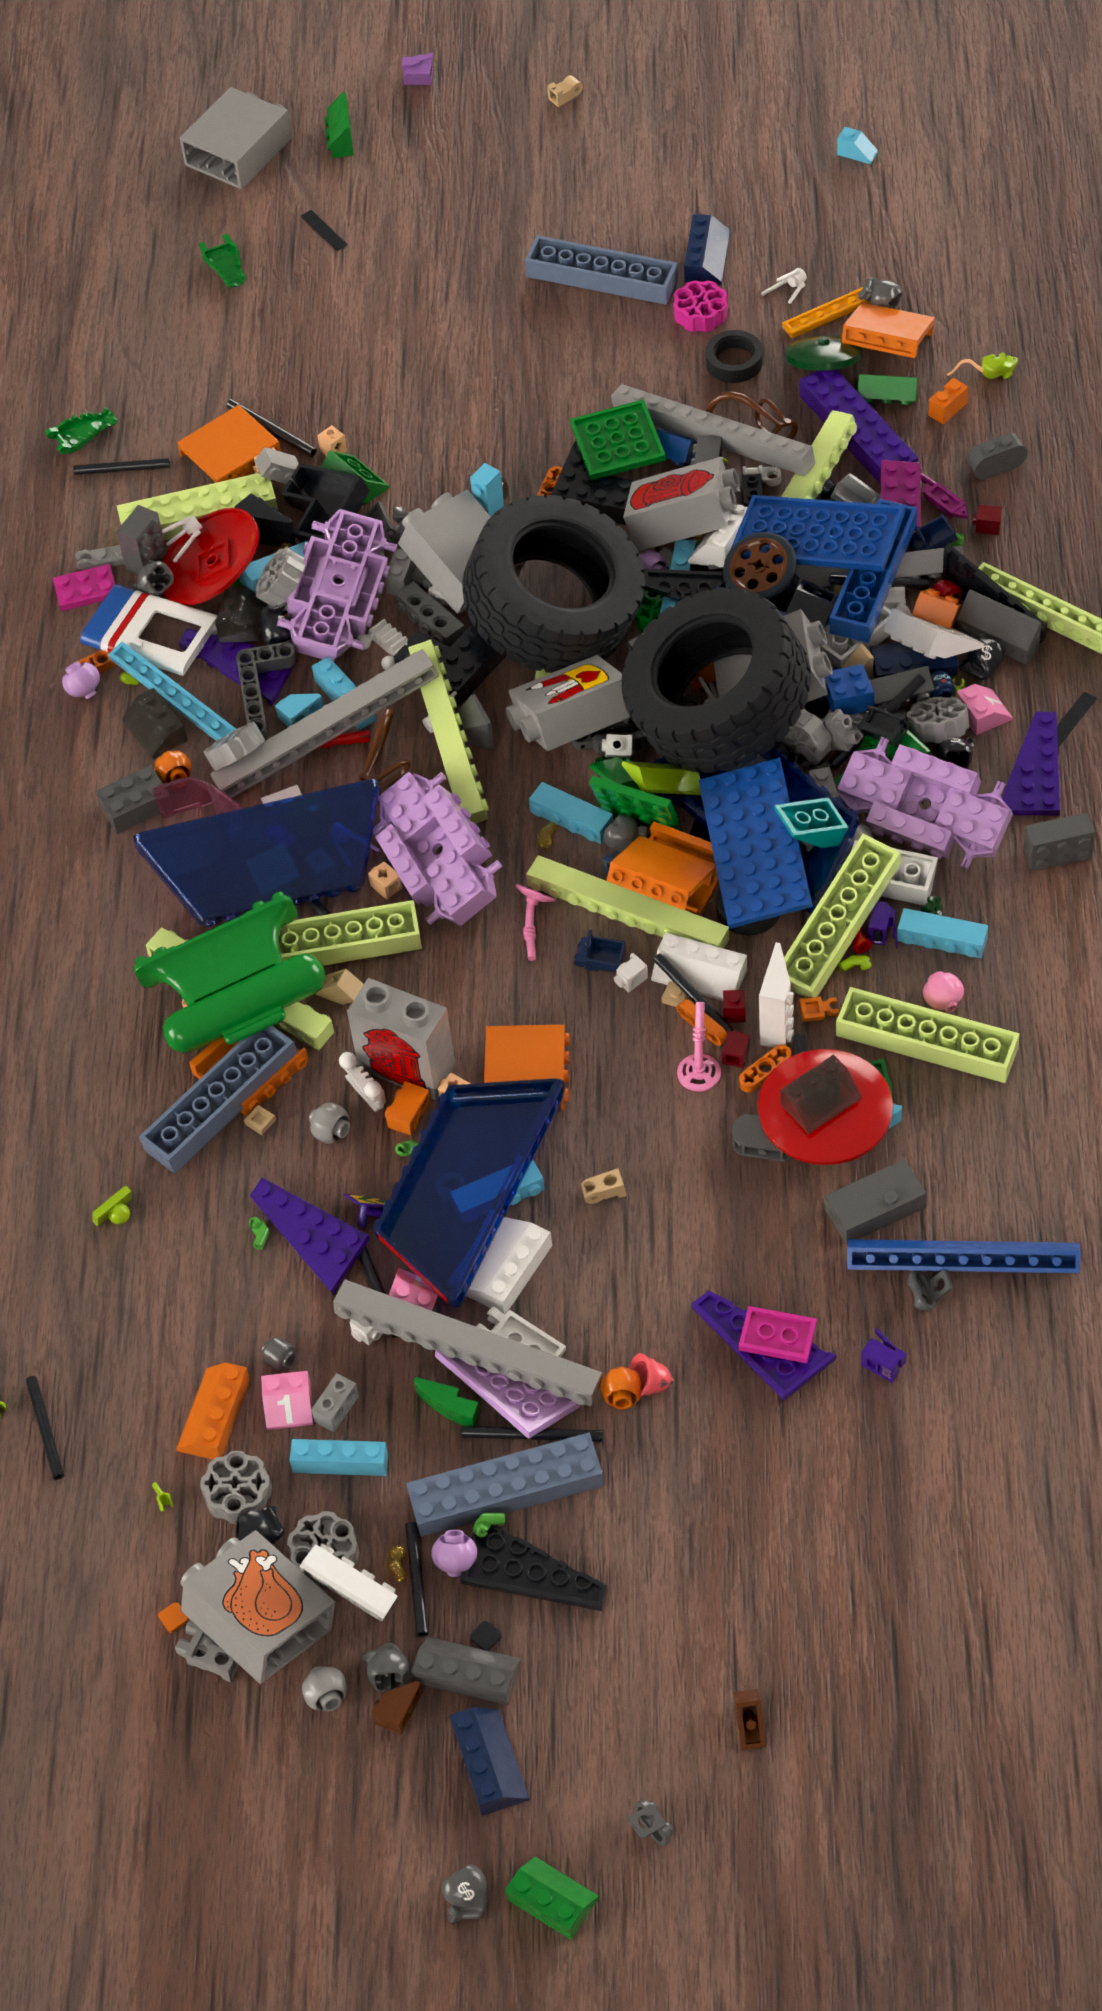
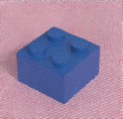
M863 664L832 670V675L825 677L828 693L825 696L833 713L836 709H841L844 715H852L870 711L868 705L874 707V691Z

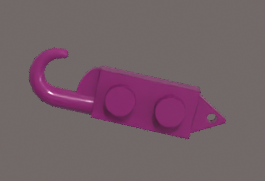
M921 473V481L925 484L922 494L926 500L950 518L968 519L966 503L939 482L936 483L930 477Z

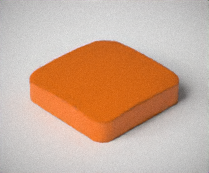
M174 1602L158 1613L160 1621L169 1633L174 1632L189 1621V1618L181 1611V1606L178 1602Z

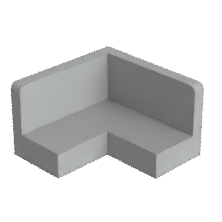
M849 473L837 483L831 498L842 502L877 504L880 494Z

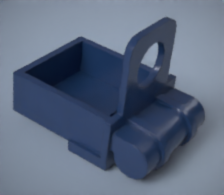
M941 515L923 525L920 529L916 525V532L912 534L909 545L914 551L944 548L948 543L951 544L958 539L945 516Z
M589 929L587 937H582L578 943L574 964L578 967L585 965V970L597 972L598 970L617 973L616 970L623 961L626 943L625 941L596 937L592 935V929Z

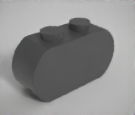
M1010 432L975 445L967 454L966 463L978 479L985 480L1019 467L1025 461L1028 451L1020 438L1015 433Z
M744 1114L734 1121L732 1125V1145L740 1156L782 1162L792 1159V1157L783 1153L769 1140L762 1129L758 1114Z

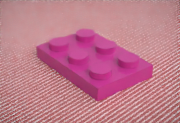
M110 564L53 577L61 611L104 601L115 585Z
M748 1306L738 1346L739 1351L808 1363L817 1319Z

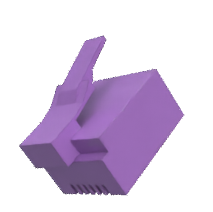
M433 53L402 58L404 85H431Z

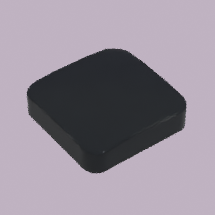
M483 1621L470 1635L473 1643L482 1650L490 1651L502 1637L501 1632L487 1621Z

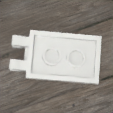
M492 1306L487 1312L489 1315L487 1320L496 1324L494 1328L490 1331L480 1323L476 1326L561 1357L566 1351L564 1344L511 1310L505 1315Z

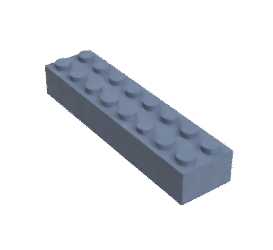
M538 235L525 258L526 277L667 305L678 281V263Z
M273 1026L241 1040L139 1136L144 1150L172 1173L178 1172L243 1110L242 1103L297 1054L294 1042Z
M589 1432L408 1482L406 1485L420 1537L476 1522L477 1516L483 1513L505 1514L599 1488L604 1486L603 1473Z

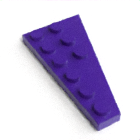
M187 628L179 641L180 648L186 651L198 631ZM211 634L196 658L203 659L207 662V665L217 668L221 674L241 685L236 656L243 649L259 646ZM294 666L287 669L258 673L261 695L272 706Z
M1035 712L1001 798L1011 809L1013 815L1060 816L1056 712Z
M261 1178L250 1194V1197L331 1293L334 1294L370 1240V1237L272 1182Z
M707 1291L691 1304L692 1309L783 1401L836 1360L835 1354L827 1353L813 1343L808 1363L739 1351L738 1346L747 1309L744 1311L734 1306L733 1302L711 1291Z

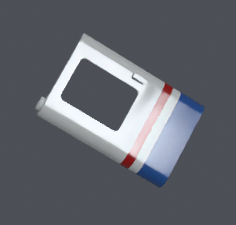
M116 584L83 629L80 643L110 653L118 644L124 642L156 668L184 676L210 635H216L218 632H221L224 623L221 616ZM155 613L201 626L184 652L139 639V636Z

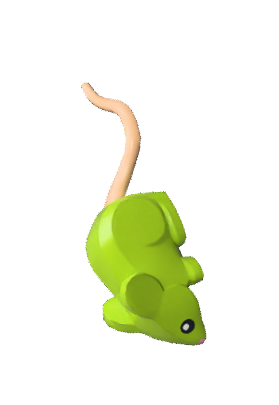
M1005 353L999 354V357H996L994 354L983 357L982 367L970 359H964L947 376L953 374L961 364L970 363L988 379H995L1001 375L1004 379H1008L1017 365L1018 358L1006 356Z

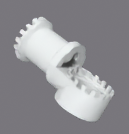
M759 465V467L746 468V466H743V475L761 473L762 483L768 486H777L781 483V470L777 469V467H762V465ZM775 474L777 478L769 479L768 476Z

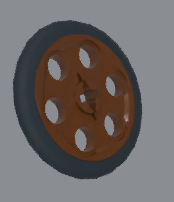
M759 532L742 538L728 552L724 561L723 579L726 587L730 590L731 588H740L752 591L767 600L777 596L786 589L795 574L797 564L795 551L785 538L770 532ZM763 546H771L768 552H761V548ZM747 551L752 553L750 558L742 559L743 553ZM777 557H784L781 564H774V560ZM761 564L764 566L760 567L759 570L756 569V567H759ZM744 569L745 574L742 577H736V572ZM771 575H777L778 577L775 582H768V578ZM751 582H758V586L755 589H749Z

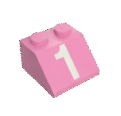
M973 684L957 691L956 698L960 699L963 704H967L969 726L976 735L1013 720V717L992 689Z
M398 1268L388 1294L431 1311L438 1296L418 1275ZM428 1280L437 1290H440L441 1284Z
M308 1371L261 1376L267 1430L313 1425L311 1382Z

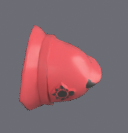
M642 1353L635 1355L629 1365V1369L636 1371L643 1382L644 1389L641 1390L640 1397L663 1392L675 1382L666 1366L656 1362L654 1359L648 1358Z

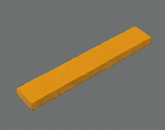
M862 287L782 322V327L791 338H794L855 311L862 302L869 304L871 302L858 298L857 295L863 289Z

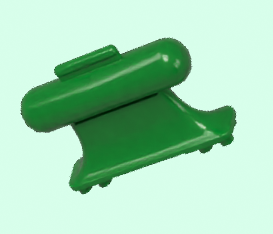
M277 892L272 896L273 900L264 903V901L254 903L253 909L247 911L242 916L177 946H172L168 949L166 947H159L154 951L155 955L149 958L140 956L135 959L136 965L133 970L142 987L152 988L161 983L168 984L182 996L187 1004V1007L172 1013L164 1022L163 1035L165 1042L170 1048L184 1054L224 1037L227 1044H234L283 1021L286 1017L284 1008L310 997L322 989L325 982V971L323 965L315 956L304 953L285 961L281 958L279 950L280 930L283 926L293 922L298 916L290 896L285 895L283 892Z

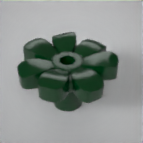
M929 896L927 898L928 903L925 906H921V912L943 916L941 912L943 910L942 903H940L941 898L939 896Z

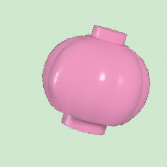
M941 971L932 974L923 988L925 1002L937 1011L945 1010L946 1012H952L956 1010L957 1004L964 995L963 984L958 977Z

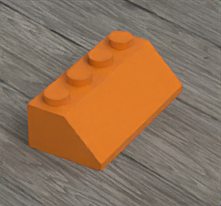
M224 1362L206 1369L176 1448L178 1452L209 1459L223 1457L251 1381L247 1367Z

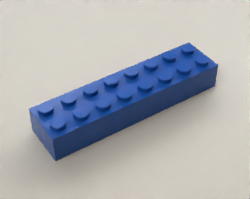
M878 499L877 504L904 506L905 514L883 571L849 569L829 618V634L869 643L917 524V507Z

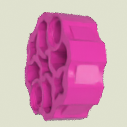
M708 280L704 282L691 281L686 283L684 287L677 289L674 293V319L685 330L709 332L726 321L728 309L727 293L724 289L718 287L715 282Z

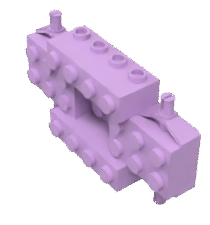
M339 509L325 524L313 521L311 529L325 533V540L311 536L309 543H305L303 548V554H305L304 571L295 590L285 601L288 603L287 617L291 618V621L279 618L277 626L290 630L293 646L296 647L295 652L319 659L329 656L333 662L348 650L349 647L363 650L365 642L355 640L353 637L361 634L365 635L368 626L371 627L374 616L372 614L377 609L379 603L378 596L383 592L384 578L388 577L390 566H387L388 558L378 554L384 549L396 553L398 546L397 544L386 542L387 539L384 536L381 520ZM340 578L343 580V583L336 584L333 580Z
M881 737L875 749L853 752L837 788L840 798L849 807V812L844 820L846 823L853 824L856 814L869 813L866 822L870 829H872V833L881 837L884 834L890 836L892 841L899 844L906 842L911 844L910 847L920 852L924 849L929 851L931 856L938 857V859L942 857L948 859L956 842L965 852V857L960 865L965 869H969L972 859L976 857H995L1013 816L1011 809L1001 799L1005 783L997 781L993 792L976 795L981 785L978 773L899 744L891 762L884 752L889 742L884 737ZM923 800H930L931 806L923 810L920 808V803Z
M408 772L378 797L381 821L371 831L413 900L427 908L434 903L436 909L425 920L432 925L438 918H445L461 926L497 897L493 874L502 868V865L496 860L488 868L480 866L492 856L488 849L490 845L484 837H480L479 832L481 831L474 822L470 821L471 815L467 809L461 807L460 803L462 801L456 793L451 794L440 785V783L447 779L442 772L430 780ZM443 846L442 852L436 855L437 849Z

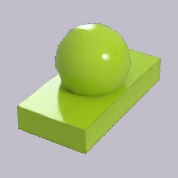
M127 1186L121 1188L92 1212L93 1222L97 1227L108 1218L114 1224L122 1225L127 1222L130 1217V1210L125 1204L132 1199L131 1190Z

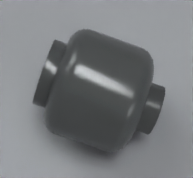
M280 1337L266 1341L262 1347L264 1363L278 1371L291 1368L296 1361L297 1354L294 1345Z

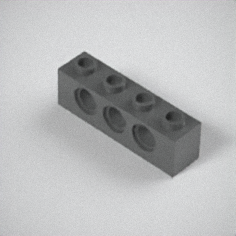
M414 581L395 594L396 607L399 612L405 613L413 624L420 626L422 631L433 639L451 647L465 632L464 624Z

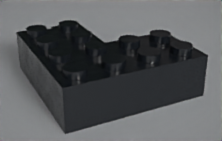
M575 439L551 495L562 496L563 500L566 497L578 500L583 506L588 504L598 509L600 515L606 514L617 524L626 525L623 517L631 484L634 480L610 475L591 480Z
M299 463L291 477L302 491L298 489L292 480H289L281 494L292 508L305 511L293 532L299 542L302 543L305 541L309 542L311 536L325 540V533L311 529L313 521L325 524L339 509L357 514L370 490L359 476Z
M472 624L451 647L417 631L408 640V646L404 645L393 657L394 663H399L410 656L408 647L431 639L434 646L438 645L442 655L439 658V662H443L447 674H444V678L449 680L452 688L449 694L451 695L456 691L457 694L454 698L456 704L461 706L507 654L501 655L493 649L491 642L487 643Z

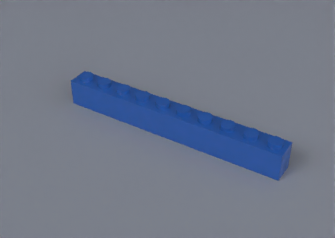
M847 1239V1269L1080 1273L1081 1250L1079 1243Z

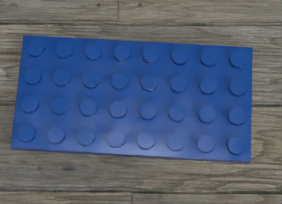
M752 495L732 547L742 538L751 534L770 532L782 536L792 545L798 565L883 571L903 520L905 507ZM763 546L761 548V552H768L771 546ZM750 551L743 553L742 559L750 558L752 553ZM777 557L774 563H782L784 557Z
M780 758L698 780L729 928L813 907L799 840L791 836L774 809L775 805L790 803Z

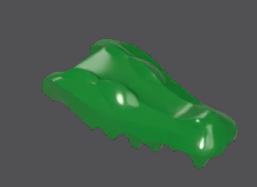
M228 233L222 235L224 244L207 249L205 242L198 243L205 263L222 277L228 287H238L245 282L246 278L242 271L239 249Z
M105 407L101 413L96 412L92 414L89 412L85 414L82 412L80 417L73 415L71 419L66 418L58 426L48 428L45 431V435L49 439H56L60 443L57 447L60 454H69L83 448L100 432L114 426L118 420L113 412Z

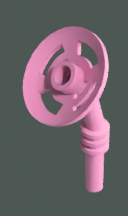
M516 884L515 887L527 897L523 935L527 945L528 960L534 961L536 960L535 905H538L539 902H554L556 899Z
M696 1002L695 1027L693 1028V1031H695L693 1036L695 1037L692 1039L695 1041V1052L684 1058L677 1069V1077L681 1085L695 1092L710 1090L716 1086L721 1077V1067L717 1060L703 1054V1042L706 1041L704 1037L706 1036V1033H704L706 1031V1028H704V1002ZM685 1064L687 1065L686 1076L683 1075V1067ZM690 1066H692V1072H691V1073L689 1072ZM712 1066L715 1067V1075L713 1078L711 1077ZM692 1079H704L706 1083L694 1084L691 1081Z

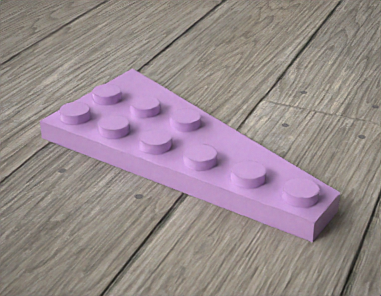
M437 1350L435 1352V1357L528 1439L580 1408L579 1404L569 1398L557 1397L547 1390L535 1389L525 1382L513 1381L506 1375L491 1373L484 1367L469 1365L462 1359L447 1357Z

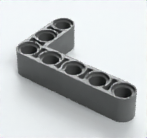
M288 642L243 649L236 656L247 724L254 722L258 729L261 730L260 732L265 741L268 738V731L258 673L287 669L295 665V650L293 645Z

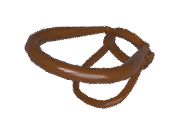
M731 391L720 393L713 397L706 407V412L713 414L714 408L721 401L729 399L738 400L755 410V420L759 429L767 431L761 423V414L776 424V427L771 432L773 434H777L785 426L792 425V431L787 438L793 440L798 431L797 424L793 420L785 418L770 399H761L757 404L748 396ZM763 403H767L782 422L776 420L763 409Z
M387 707L380 718L364 770L359 775V780L366 797L370 798L375 804L379 803L378 797L381 795L379 790L398 780L411 766L409 760H402L375 778L370 777L390 729L394 714L392 707ZM404 766V768L396 775L376 785L378 781H380L396 769Z

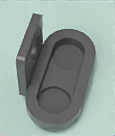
M913 1270L908 1275L909 1280L907 1284L913 1292L915 1298L914 1305L919 1311L929 1312L934 1309L936 1302L953 1288L947 1270H942L931 1280L922 1271ZM943 1278L945 1282L943 1290H935L939 1280Z
M646 1800L637 1802L634 1807L635 1814L629 1816L628 1821L639 1837L644 1839L650 1835L659 1846L668 1844L673 1834V1829L659 1814L655 1803ZM638 1819L645 1827V1829L639 1826Z

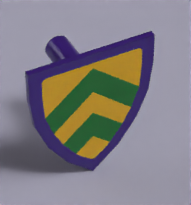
M344 1193L345 1197L357 1205H361L357 1226L366 1227L368 1216L384 1217V1208L375 1207L400 1206L399 1203Z

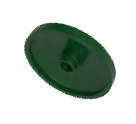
M822 335L807 337L787 346L786 360L789 364L806 370L824 371L841 369L861 360L862 347L841 343L842 336Z

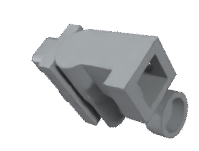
M836 709L834 713L830 711L824 719H820L832 736V749L830 751H849L854 744H858L863 738L860 730H855L851 725V717L848 714L844 715L841 709Z
M189 1619L185 1631L187 1634L192 1635L193 1638L191 1642L180 1638L175 1646L176 1653L186 1658L188 1665L208 1670L220 1675L222 1679L231 1682L239 1664Z

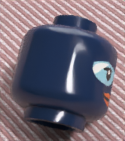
M939 670L931 672L934 691L930 697L950 698L955 690V685L949 673Z

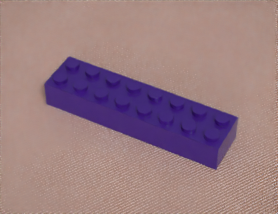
M837 369L816 371L799 380V396L824 423L832 410L853 415L857 430L849 440L847 449L879 484L881 460L918 462L917 455Z

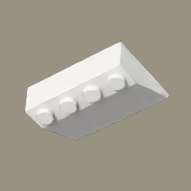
M893 608L884 632L891 635L890 639L901 642L902 645L913 648L912 650L923 653L924 656L931 659H936V656L948 658L980 649L984 646V643L953 628L948 629L913 616L911 613Z
M777 942L775 943L759 994L760 1045L773 1048L777 1045L787 1046L788 1042H792L794 1030L792 1029L794 1017H792L794 993L791 992V983L780 943Z
M494 1215L448 1281L447 1287L489 1308L493 1306L506 1315L552 1247L551 1232L531 1222Z
M322 1543L320 1547L315 1544L299 1566L300 1570L382 1622L398 1597L394 1594L396 1589L385 1582L381 1586L373 1581L375 1576L364 1569L362 1572L357 1571L353 1568L355 1563L342 1556L341 1560L332 1555L334 1550Z

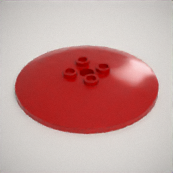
M224 508L198 519L197 521L203 527L199 530L201 534L193 540L177 562H173V559L192 534L189 536L186 532L172 543L162 561L171 569L174 575L173 584L163 593L168 600L186 606L199 604L219 595L241 576L250 564L259 541L258 525L255 519L245 510Z
M833 1049L810 1050L784 1060L767 1076L761 1087L758 1099L759 1120L769 1140L788 1156L816 1165L846 1163L871 1151L885 1136L890 1126L893 1112L891 1091L881 1073L861 1057ZM826 1097L829 1098L831 1102L828 1104H823L819 1100L821 1098Z

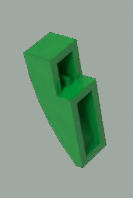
M418 1377L414 1378L416 1393L431 1408L460 1425H476L480 1414L478 1402L461 1398L459 1388Z

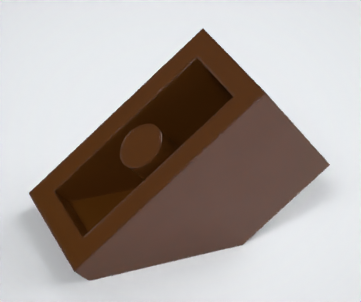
M414 1681L383 1693L381 1699L376 1700L372 1708L375 1724L402 1735L423 1693L421 1682Z
M758 1689L733 1692L741 1749L767 1747Z

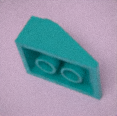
M829 797L774 806L775 811L794 839L821 848L839 846L848 829L847 824Z

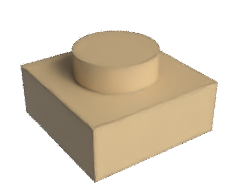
M669 981L662 996V1003L676 1007L684 999H687L688 996L674 982Z
M258 1105L244 1122L246 1126L263 1135L276 1121V1117Z

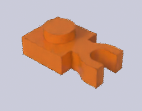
M821 997L800 999L798 1004L802 1022L824 1020L825 1014L838 1016L839 1008L832 1009L829 1006L836 1004V997L829 998L823 1002Z

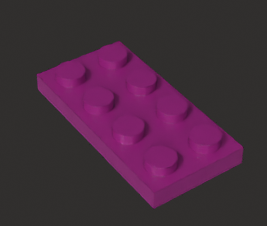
M881 460L880 499L917 507L916 525L919 529L921 514V463Z

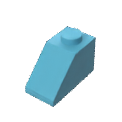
M844 127L837 138V155L871 165L878 154V150L862 131Z
M290 694L275 705L277 718L289 727L304 719L307 715L321 709L323 701L320 694Z

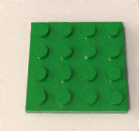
M644 399L569 419L571 429L591 480L666 460L664 449Z
M596 776L591 777L589 784L601 809L612 813L613 819L620 814H626L633 817L639 824L651 826L653 821L683 831L671 800Z

